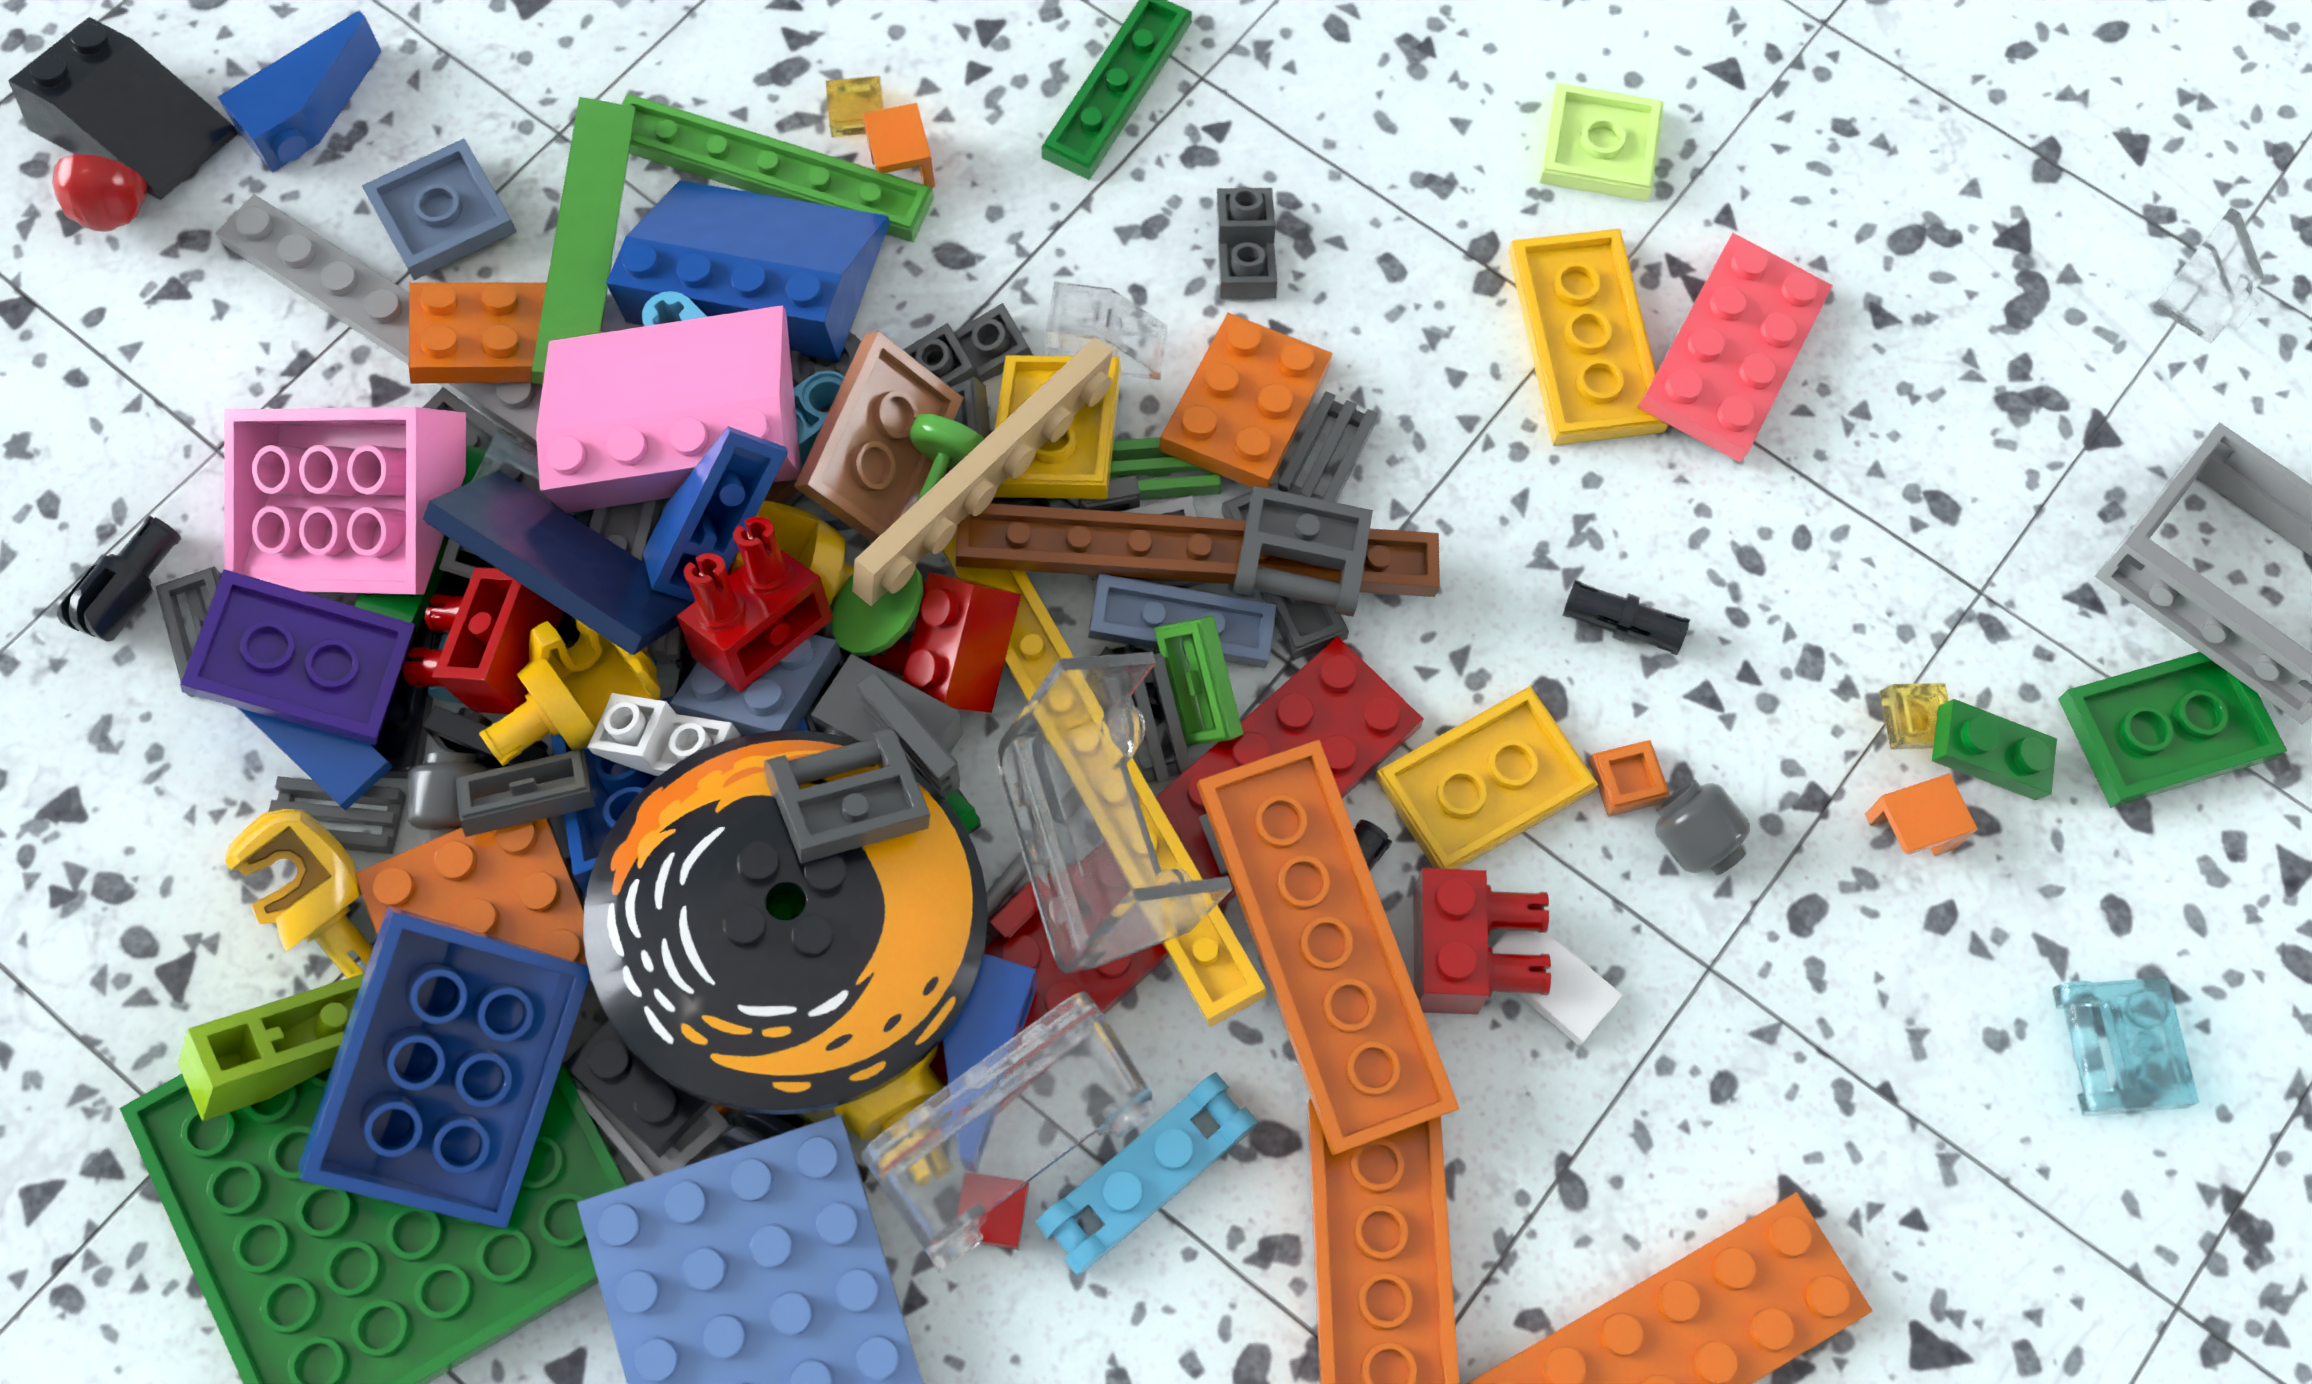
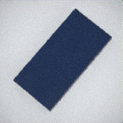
M500 470L430 500L422 518L439 532L631 655L636 654L678 627L680 624L677 615L693 604V602L652 590L646 565L643 561Z

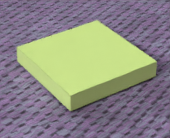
M1556 83L1539 183L1648 202L1652 191L1664 101Z

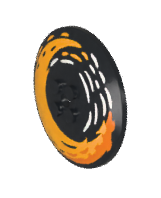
M803 730L749 734L720 742L685 758L654 779L635 797L612 827L596 858L588 882L584 904L583 937L591 981L602 1008L615 1031L644 1064L673 1086L699 1099L722 1107L762 1114H801L834 1108L881 1090L920 1063L943 1040L957 1021L970 998L979 975L985 950L988 922L987 893L979 858L965 826L945 798L914 769L911 768L930 812L928 829L802 864L777 800L769 790L764 771V760L785 755L789 761L860 741L829 733ZM876 764L798 786L799 789H804L879 769V766ZM792 891L804 898L806 906L798 917L791 920H779L767 911L771 898L780 892Z

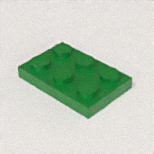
M2201 652L2068 689L2058 698L2110 808L2275 760L2287 751L2258 693Z

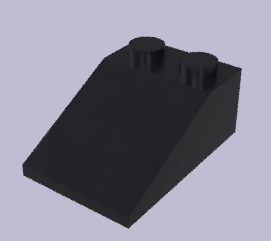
M91 17L85 19L8 80L29 131L72 154L98 155L123 163L138 172L146 180V193L159 200H162L237 135L235 126L135 40Z

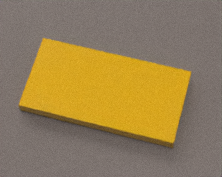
M1621 229L1511 240L1508 252L1552 445L1665 433L1669 424L1638 408L1656 374V369Z

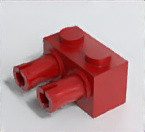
M756 516L744 521L748 536L746 530L740 525L733 532V538L739 548L744 565L728 576L726 564L721 556L714 553H705L695 558L700 574L697 567L691 562L686 565L684 577L690 585L695 602L677 615L692 657L739 693L833 619L820 576L782 551L777 543L773 523L767 518Z
M475 567L464 596L434 594L429 602L435 607L443 608H426L425 620L429 629L435 633H449L443 650L426 649L424 647L412 648L407 656L412 660H421V662L405 661L403 673L405 680L413 687H445L472 711L510 714L527 701L525 695L529 693L517 676V673L529 662L530 631L547 621L557 631L564 611L497 568Z
M928 572L926 582L922 581L924 594L919 613L916 616L917 620L912 641L900 638L892 647L885 650L886 655L879 653L871 655L870 663L883 671L903 676V682L954 709L992 713L1021 594L977 581Z
M1422 868L1413 890L1414 990L1424 1013L1478 1015L1487 998H1491L1492 992L1549 995L1551 973H1546V969L1551 967L1549 954L1493 953L1492 948L1488 947V935L1491 930L1538 931V933H1547L1549 910H1544V907L1549 905L1548 893L1492 892L1490 885H1487L1486 870Z

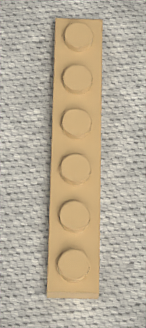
M1094 337L854 560L852 592L872 606L887 591L894 594L901 590L912 577L916 564L927 553L931 552L935 555L942 551L953 538L957 525L969 514L973 516L981 514L993 500L999 485L1009 476L1013 479L1020 477L1032 463L1036 451L1047 440H1050L1052 443L1058 441L1070 427L1074 415L1085 404L1093 407L1103 398L1112 380L1108 376L1113 350Z

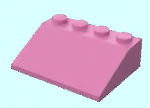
M784 306L549 341L536 429L540 491L566 513L671 498L728 426L785 446L788 454L773 482L798 479L801 472L787 316Z
M421 407L224 409V569L304 592L424 594L444 534L427 524L422 518L430 500L462 486L466 474V413Z

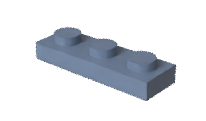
M1099 574L1095 586L1088 638L1159 650L1154 628L1168 623H1179L1184 620L1214 615L1225 662L1266 668L1270 660L1277 605ZM1180 636L1181 643H1182V647H1183V651H1184V654L1186 655L1185 649H1184V645H1183V641H1182V637Z

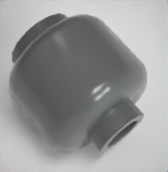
M428 753L425 754V763L418 764L409 771L408 822L417 829L430 830V841L462 827L459 820L456 778L489 770L482 764H476V754Z
M1692 780L1674 791L1656 808V811L1661 816L1656 823V836L1686 872L1699 873L1711 868L1716 875H1720L1736 865L1746 855V851L1742 848L1741 844L1750 832L1749 820L1719 784L1709 783L1700 786L1696 780Z

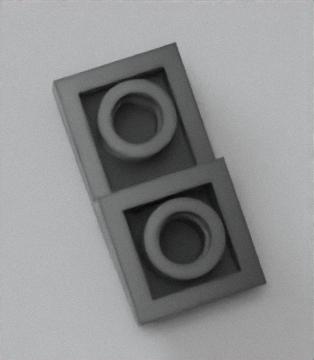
M1217 188L1220 299L1276 298L1275 215L1272 188Z
M1003 303L955 332L946 323L903 349L949 387H953L972 377L977 378L980 382H984L1000 375L1004 370L1006 355L1034 356Z

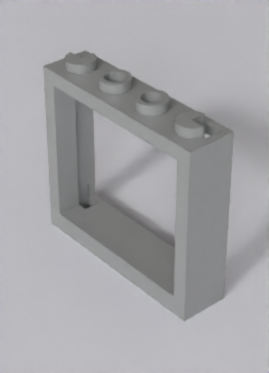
M2219 422L2187 457L2100 568L2095 577L2297 722L2304 724L2312 717V653L2150 540V537L2198 477L2312 557V485Z

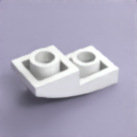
M612 693L587 748L593 754L613 762L660 776L676 763L696 752L720 742L740 737L741 734L730 722L676 714L666 701Z

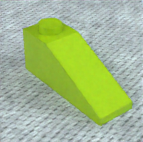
M365 973L188 1028L178 1065L202 1122L270 1099L332 1067Z

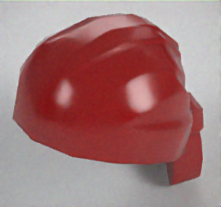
M74 154L61 158L54 166L52 178L54 193L65 216L70 220L93 231L108 232L115 230L117 227L130 224L134 218L138 217L141 205L145 202L147 183L135 170L115 160L98 155Z

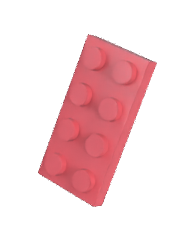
M1732 233L1638 408L1741 463L1762 427L1833 285Z

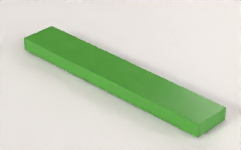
M627 93L622 102V105L636 107L629 152L631 155L753 193L887 215L890 224L886 234L914 243L934 199L932 187L887 173L880 174L876 170L632 94Z
M579 97L533 359L531 383L543 384L549 341L601 333L608 291L606 282L611 272L636 107Z

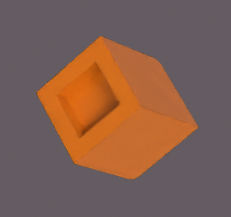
M917 102L863 113L868 148L876 171L883 174L918 166L923 185L935 187L932 158Z
M1950 773L1882 795L1865 813L1870 826L1888 820L1903 852L1909 855L1928 848L1931 849L1934 856L1957 849L1978 830Z

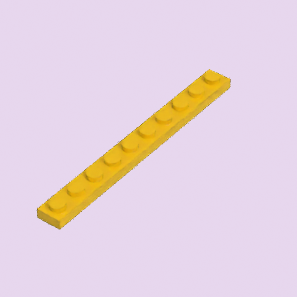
M957 525L953 538L942 550L956 577L1021 594L1005 664L1207 1024L1211 1027L1267 997L1263 982L1025 571L956 567Z

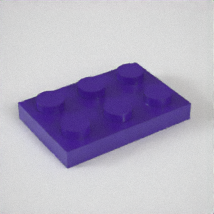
M224 569L181 680V691L215 702L377 745L415 633V624Z

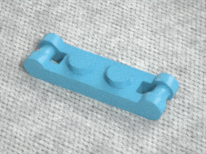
M1217 1072L1205 1078L1187 1097L1069 1195L1056 1202L1037 1219L1035 1225L1047 1239L1055 1237L1068 1255L1064 1261L1076 1276L1081 1275L1258 1125V1120L1247 1107L1240 1110L1226 1094L1229 1086ZM1206 1110L1220 1126L1208 1139L1205 1138L1193 1123ZM1088 1208L1103 1225L1101 1229L1090 1237L1075 1221Z

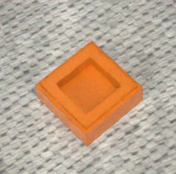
M1651 740L1594 753L1589 759L1593 776L1599 784L1597 787L1608 817L1658 805L1670 795Z

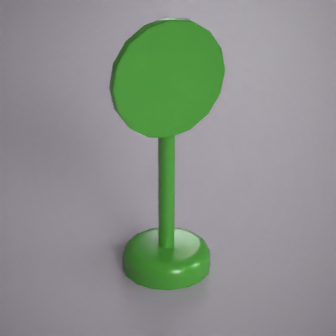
M933 414L917 415L909 431L911 443L922 455L934 461L917 501L944 477L947 468L953 469L985 438L973 429L946 417ZM915 568L912 577L901 590L894 594L887 591L872 606L852 592L854 573L847 579L836 597L832 612L833 619L831 620L832 634L842 649L856 656L876 655L892 647L908 631L919 613L924 594L922 575L917 568Z

